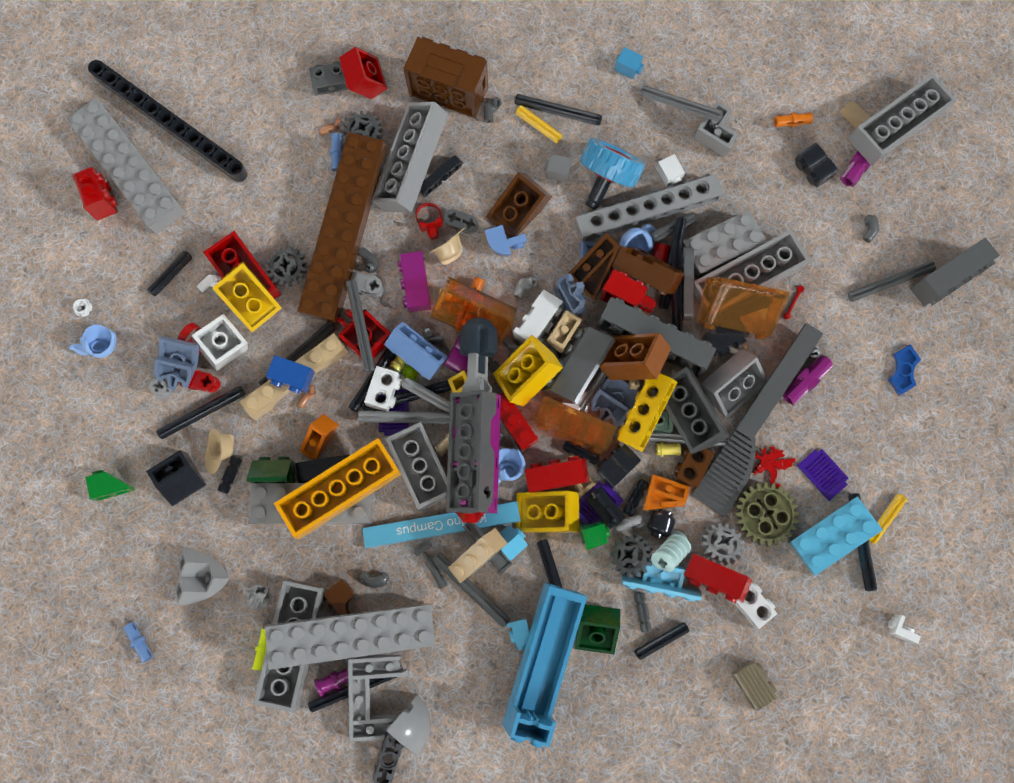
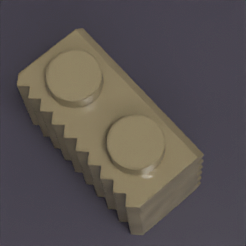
M750 661L732 672L731 675L752 709L759 711L777 699L775 695L777 690L771 681H766L763 676L765 670L760 663L756 664L754 661Z

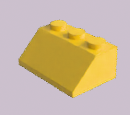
M531 335L493 375L509 402L524 406L563 367L554 353L534 335Z

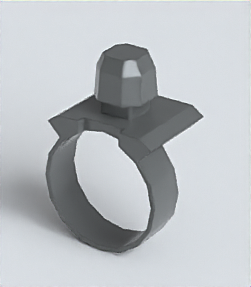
M431 328L423 330L424 339L432 345H443L449 353L448 347L443 343V336H435Z

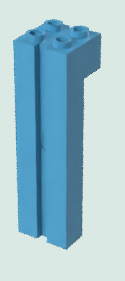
M544 583L502 722L503 727L511 737L510 739L515 742L522 743L529 740L530 744L534 747L550 746L557 723L553 719L552 713L587 600V596L583 593Z

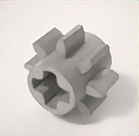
M264 585L251 586L245 598L249 600L248 606L256 610H260L263 607L266 608L272 598V595L268 594L270 589Z

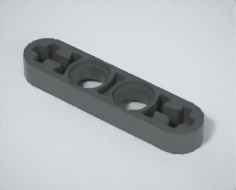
M682 247L683 273H685L683 276V321H692L693 247Z

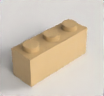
M494 528L473 544L448 569L459 583H462L508 543L497 529Z

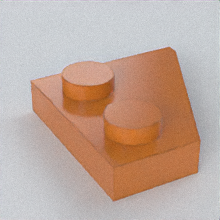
M653 474L650 479L643 510L685 506L690 486Z

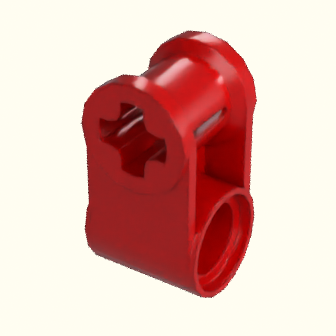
M196 369L188 388L214 393L219 390L221 383L212 374Z

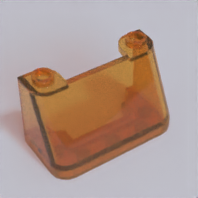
M706 277L697 323L704 324L703 328L715 330V326L744 331L755 334L757 339L766 340L767 337H771L788 302L790 292L728 278Z

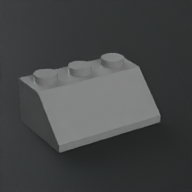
M742 348L700 383L710 402L727 419L762 389L767 381V377L757 356Z

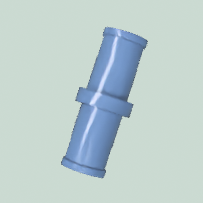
M338 133L331 134V171L336 169V172L343 151V134L339 133V136Z
M132 622L123 627V631H125L131 642L130 647L135 649L141 663L152 659L154 655L146 644L147 639L141 635L136 623Z

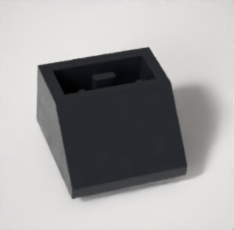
M182 450L177 451L146 471L156 489L172 506H175L207 485L189 454Z

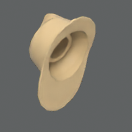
M465 228L448 242L428 254L434 253L443 265L458 259L462 253L459 234Z
M214 428L210 430L205 452V467L208 473L215 474L219 469L221 461L232 455L234 436L232 434L219 433Z

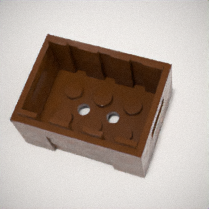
M417 37L403 68L409 95L424 101L436 102L439 106L476 119L489 88L487 60L478 55L472 56L460 49H452L449 45L443 43H435L433 40L425 37Z

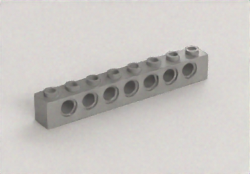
M706 174L698 180L693 181L690 179L678 186L670 185L662 191L654 190L642 197L640 195L634 196L626 202H615L613 206H601L590 213L582 212L575 218V225L581 242L603 237L606 233L613 234L720 201L724 192L717 174L711 176ZM697 189H702L705 193H699ZM679 194H684L687 196V198L683 199L679 196ZM666 199L670 204H664L662 200ZM644 205H650L653 209H646ZM632 210L635 212V214L630 215L626 211ZM614 215V216H616L618 219H617V220H611V219L609 218V216ZM598 221L600 225L595 226L591 222Z

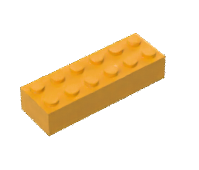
M377 438L273 504L295 539H301L402 474L383 443Z

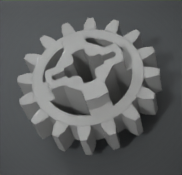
M718 523L716 527L712 524L709 529L705 530L700 540L703 542L701 548L706 549L704 556L710 555V561L715 559L717 564L723 562L724 566H727L729 562L733 565L741 558L745 550L742 547L745 541L739 540L741 533L736 534L735 527L729 529V524L722 527L721 523Z

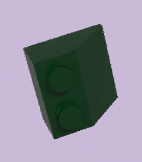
M259 457V460H252L246 482L251 484L295 483V462L290 460V457H278V460H271L270 457Z
M585 604L576 633L575 649L614 655L620 630V609Z

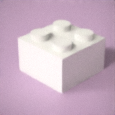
M224 314L192 335L193 343L199 344V351L216 371L248 350V343Z

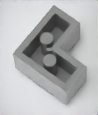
M716 101L712 108L721 110L723 117L719 122L705 118L697 129L694 139L725 158L739 134L725 126L733 110Z

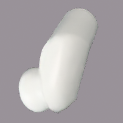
M210 274L196 286L201 292H204L207 288L213 287L222 278L220 275Z

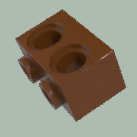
M686 445L681 455L684 459L682 463L678 462L673 471L676 474L674 479L693 489H697L714 456V452L708 449L699 451L697 453L700 454L701 460L695 461ZM685 469L692 471L693 476L691 479L684 476Z

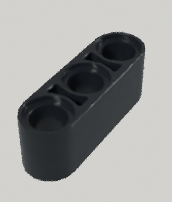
M350 455L296 463L298 483H307Z

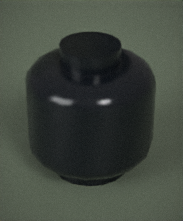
M658 509V511L651 513L647 528L652 531L651 536L662 539L663 536L669 537L671 535L676 520L671 512Z

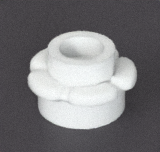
M78 299L73 304L74 313L77 316L86 317L92 311V304L87 299Z

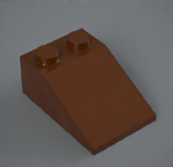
M518 172L486 215V218L496 226L503 225L505 234L508 237H516L544 209L552 196L528 175Z

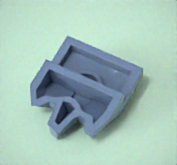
M570 273L561 276L557 280V286L554 290L558 298L563 301L562 305L565 311L568 310L573 315L579 317L585 312V299L582 295L585 285L583 282L574 283V278Z
M165 336L159 338V354L154 362V373L158 381L167 378L168 388L175 391L179 382L187 389L198 365L199 344Z
M607 378L591 401V411H601L598 418L600 425L602 426L611 418L615 428L624 422L630 408H633L636 402L635 397L639 390L630 389L629 383L624 380H610Z

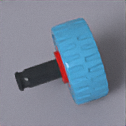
M590 138L580 158V162L597 174L598 177L585 204L595 210L599 208V204L602 202L611 182L634 187L641 177L645 163L633 154L611 143L597 138Z

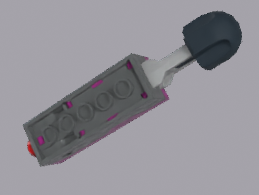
M477 317L468 320L463 325L460 335L459 352L463 356L468 357L467 380L463 384L462 392L450 393L446 512L456 513L463 523H478L484 514H497L501 395L492 393V387L487 381L488 357H493L497 353L498 334L497 329L489 320Z

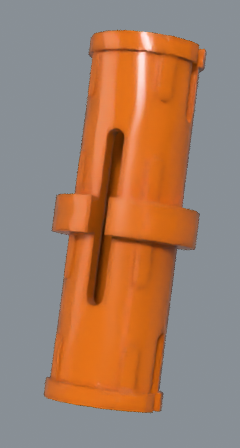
M794 112L789 115L774 116L773 123L775 128L790 126L792 128L797 125L812 124L813 115L811 112L802 114Z

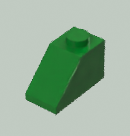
M104 470L94 471L91 476L85 477L89 498L93 501H100L135 491L132 485L113 474L104 472Z
M602 521L579 525L582 544L586 550L608 543L607 538L610 537L608 525L605 526Z

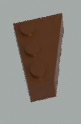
M606 233L567 273L572 275L574 283L583 282L585 285L583 291L593 301L597 300L621 248V245L609 233Z
M621 246L612 267L642 281L645 285L656 288V291L663 295H667V293L675 294L685 274L641 248Z

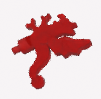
M774 446L770 447L772 451H769L770 454L765 453V447L763 450L761 449L762 457L755 452V459H760V463L755 467V471L752 472L756 475L766 469L770 473V484L775 483L777 477L776 469L786 470L788 467H792V463L796 460V458L775 461L777 458L784 457L785 455L782 454L783 450H779ZM775 483V489L781 486L779 483Z

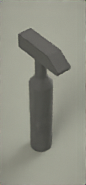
M424 545L415 551L414 554L416 557L420 554L424 556L428 569L440 589L447 586V583L433 560L425 552L432 545Z

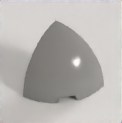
M183 548L177 567L180 573L179 580L176 583L177 605L194 604L208 599L219 592L229 580L228 574L221 564L205 553Z
M417 695L386 730L404 747L418 755L427 744L431 728L430 715L422 698Z

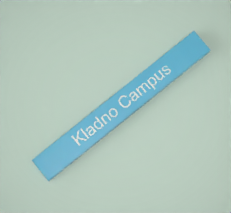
M517 501L499 504L497 514H484L479 522L476 523L477 526L481 529L521 522ZM447 513L363 528L365 548H372L464 532L466 530L463 526L466 523H463L456 513Z

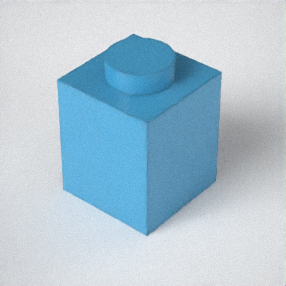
M624 47L616 61L615 71L634 79L636 74L640 75L643 70L644 64H642L644 56Z

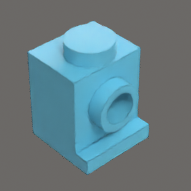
M526 618L507 623L508 628L512 627V631H509L511 643H516L518 651L525 649L530 633Z

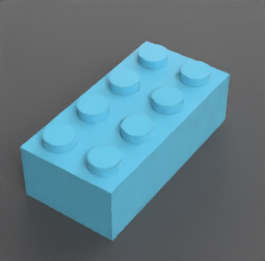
M856 497L791 540L789 544L811 575L816 576L883 529L861 500Z

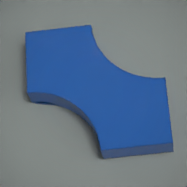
M911 344L893 354L896 361V370L888 381L898 396L916 386L914 369L921 361V358Z

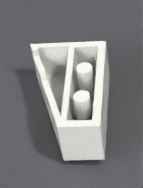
M543 290L531 306L529 313L525 314L522 318L523 322L520 327L514 329L513 340L522 345L531 335H534L543 343V335L545 332L549 333L554 325L552 321L555 317L559 318L564 310L562 308L563 301Z

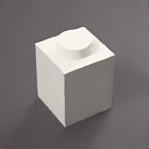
M675 154L659 161L656 167L666 187L670 185L676 186L682 182L685 172Z

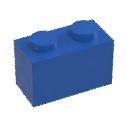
M274 355L266 378L271 381L270 384L281 388L283 385L289 387V391L300 394V392L307 393L315 372L308 366Z

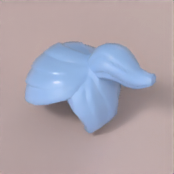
M645 224L641 228H631L621 237L620 245L641 248L649 253L653 248L651 233L656 228L650 224Z
M91 325L82 334L80 344L70 345L69 350H74L83 356L107 357L116 346V333L102 325Z
M503 448L499 450L498 484L501 480L514 481L523 474L526 464L519 449Z

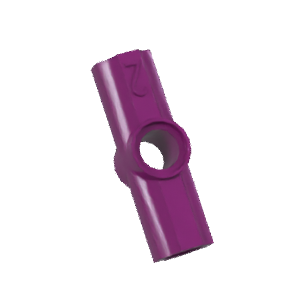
M859 151L856 152L849 162L850 165L840 178L842 183L848 187H854L862 174L870 166Z
M820 355L788 386L782 395L783 399L788 404L794 406L807 392L809 393L821 381L820 379L834 366L832 361L828 357Z

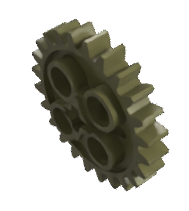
M764 482L761 488L760 484L757 483L755 484V489L752 486L748 487L749 493L746 491L742 492L744 498L737 499L741 505L734 507L739 510L734 516L739 517L740 520L735 523L742 525L739 532L746 531L744 538L752 537L751 543L758 540V546H762L764 541L767 547L771 546L772 542L776 546L779 545V540L782 543L786 542L785 536L792 537L790 530H797L793 524L799 523L795 516L800 515V513L794 511L798 505H792L791 502L795 498H788L789 491L783 493V486L775 489V483L768 487L767 482ZM767 496L773 498L772 506L766 503ZM750 506H754L757 509L756 516L750 514ZM766 511H769L770 514L765 518L764 514ZM778 513L783 514V523H780L777 520ZM761 523L767 525L768 531L766 533L760 530Z

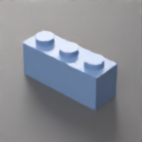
M403 321L392 331L384 344L392 353H395L406 364L413 367L421 376L426 377L428 380L438 372L448 358Z

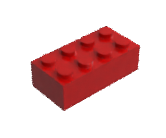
M235 231L203 251L221 278L226 276L241 262H244L274 299L281 296V293Z

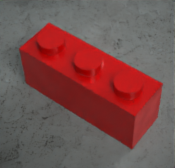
M503 392L500 394V421L521 452H524L538 442V437L516 405L509 402Z
M578 455L567 457L568 461L562 463L560 459L549 461V465L542 466L541 462L530 464V468L525 469L529 493L589 482L586 459H580Z
M694 553L684 573V576L689 579L688 583L696 587L703 585L707 587L706 591L717 595L719 592L725 595L724 599L735 604L737 601L744 602L752 584V580L748 576Z

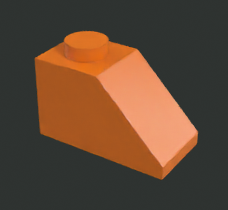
M322 414L310 424L300 452L312 460L318 459L334 437L339 424Z

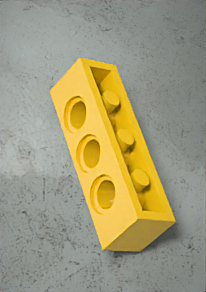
M660 373L657 379L644 380V386L637 393L633 408H630L627 413L625 424L618 431L619 437L617 440L636 450L644 451L677 384L674 379ZM657 388V395L651 397V391ZM645 406H649L648 413L643 415L642 409ZM640 423L639 431L634 432L635 424Z

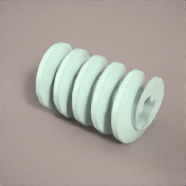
M675 531L652 554L651 562L657 568L671 572L690 553L691 544L682 532Z

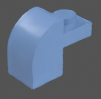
M503 225L484 230L489 247L499 256H511V248L518 250L524 248V244L527 243L525 234L507 239Z

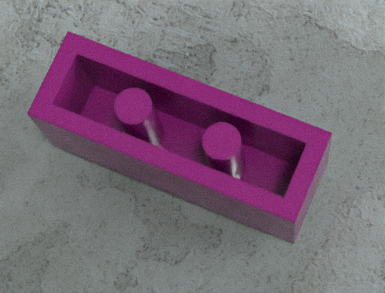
M423 252L400 254L401 261L397 262L399 272L403 273L400 284L401 289L405 290L406 296L402 297L404 308L407 307L409 313L431 310Z

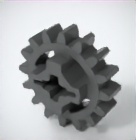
M360 111V115L354 112L353 118L347 117L349 123L344 122V127L346 128L343 129L345 140L348 132L382 139L381 133L383 128L381 121L377 120L375 114L371 117L369 111L366 115L363 114V111Z
M284 246L281 247V251L275 249V255L269 254L271 261H266L267 265L270 266L266 268L269 278L273 279L276 285L280 282L282 287L286 283L289 287H292V282L299 284L297 279H304L302 273H307V269L304 267L307 266L304 255L300 254L298 249L293 251L291 246L288 247V250ZM276 273L283 274L284 277H280Z
M631 534L630 538L623 535V541L617 539L618 546H612L615 553H610V556L615 558L611 561V564L617 565L615 571L620 572V575L625 577L627 575L629 578H633L634 574L637 577H641V571L647 573L646 566H652L649 562L652 555L649 553L653 551V548L648 546L649 541L643 540L644 538L639 535L636 537L634 534Z

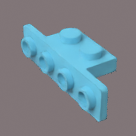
M649 560L652 566H646L647 573L643 572L642 578L636 576L629 578L627 575L626 577L622 575V584L630 589L642 588L649 593L661 592L669 597H684L688 601L702 600L700 590L682 586L686 571L685 567L676 566L673 571L666 572L654 566L651 560Z

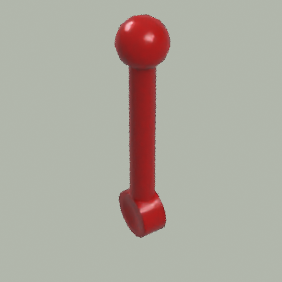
M799 285L797 287V293L788 311L783 314L784 319H790V313L800 293H803L805 290L804 286Z

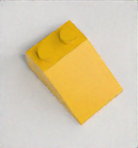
M241 262L212 287L251 332L255 331L282 308L244 262Z
M572 491L516 493L521 521L516 522V528H519L522 532H579V493Z

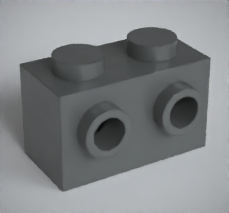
M339 61L309 68L315 96L348 90Z

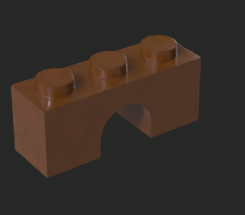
M341 579L323 595L325 596L324 602L330 609L334 608L338 613L337 615L351 614L348 610V603L357 594L345 579Z

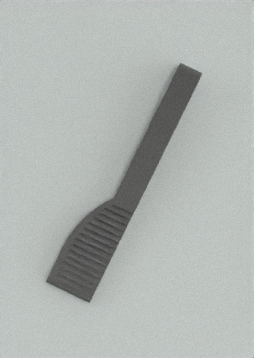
M808 323L802 327L740 420L725 446H723L703 476L699 487L691 495L722 517L727 515L751 475L756 451L755 435L823 335L822 332Z

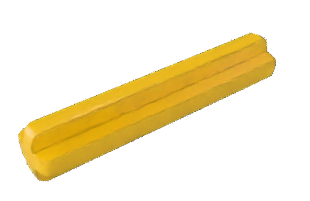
M520 105L517 108V116L553 142H560L562 139L560 132L524 106Z
M897 494L879 518L877 523L883 530L870 538V543L876 544L907 502V498L904 495Z

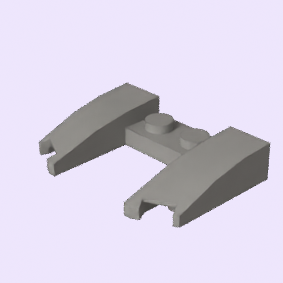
M368 655L348 658L349 742L384 739L386 730L398 718L399 715H370L369 679L409 676L407 668L402 670L397 661L401 659L400 655Z

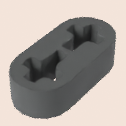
M454 209L445 213V223L448 227L458 231L465 228L462 232L467 234H474L478 230V220L474 216ZM453 215H456L457 220H453V222H450L449 217H453ZM470 221H472L474 227L471 226L470 229L467 228V224L465 223L469 224Z

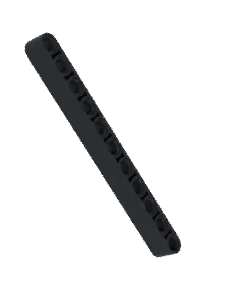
M93 60L89 63L88 71L101 85L234 181L242 182L247 178V170L234 156L102 61Z

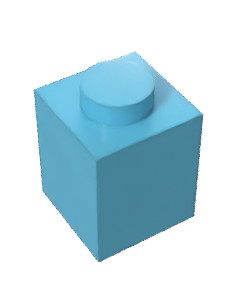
M509 524L500 532V535L508 543L501 551L510 561L528 546L523 539L525 535L519 528L514 529Z

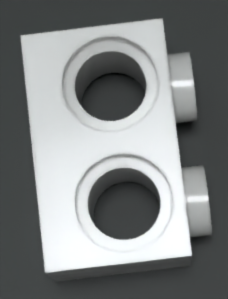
M376 366L364 401L365 405L389 412V409L394 407L396 397H394L395 391L400 389L402 383L399 372ZM391 377L392 382L390 384L384 385L382 383L384 378ZM379 395L386 396V400L383 403L376 402Z
M754 582L749 588L752 594L751 600L749 602L744 600L743 603L737 601L735 605L755 629H760L777 613L774 610L776 608L775 605L768 598L765 599L762 596L761 588ZM760 606L765 610V614L761 618L757 615V609Z

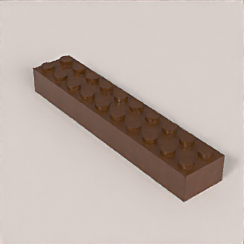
M351 132L347 133L297 310L304 316L338 324L337 319L341 316L347 295L346 282L350 280L372 205L371 200L376 190L385 159L387 146L384 140Z

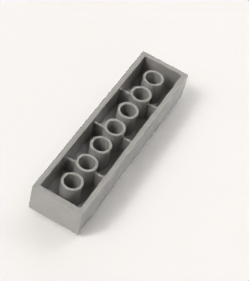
M97 97L66 118L155 234H158L186 214L185 210Z
M428 603L265 625L269 670L435 646L431 604Z

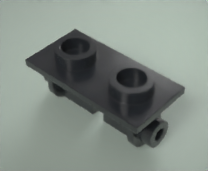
M601 486L585 498L605 524L608 525L609 529L625 518Z

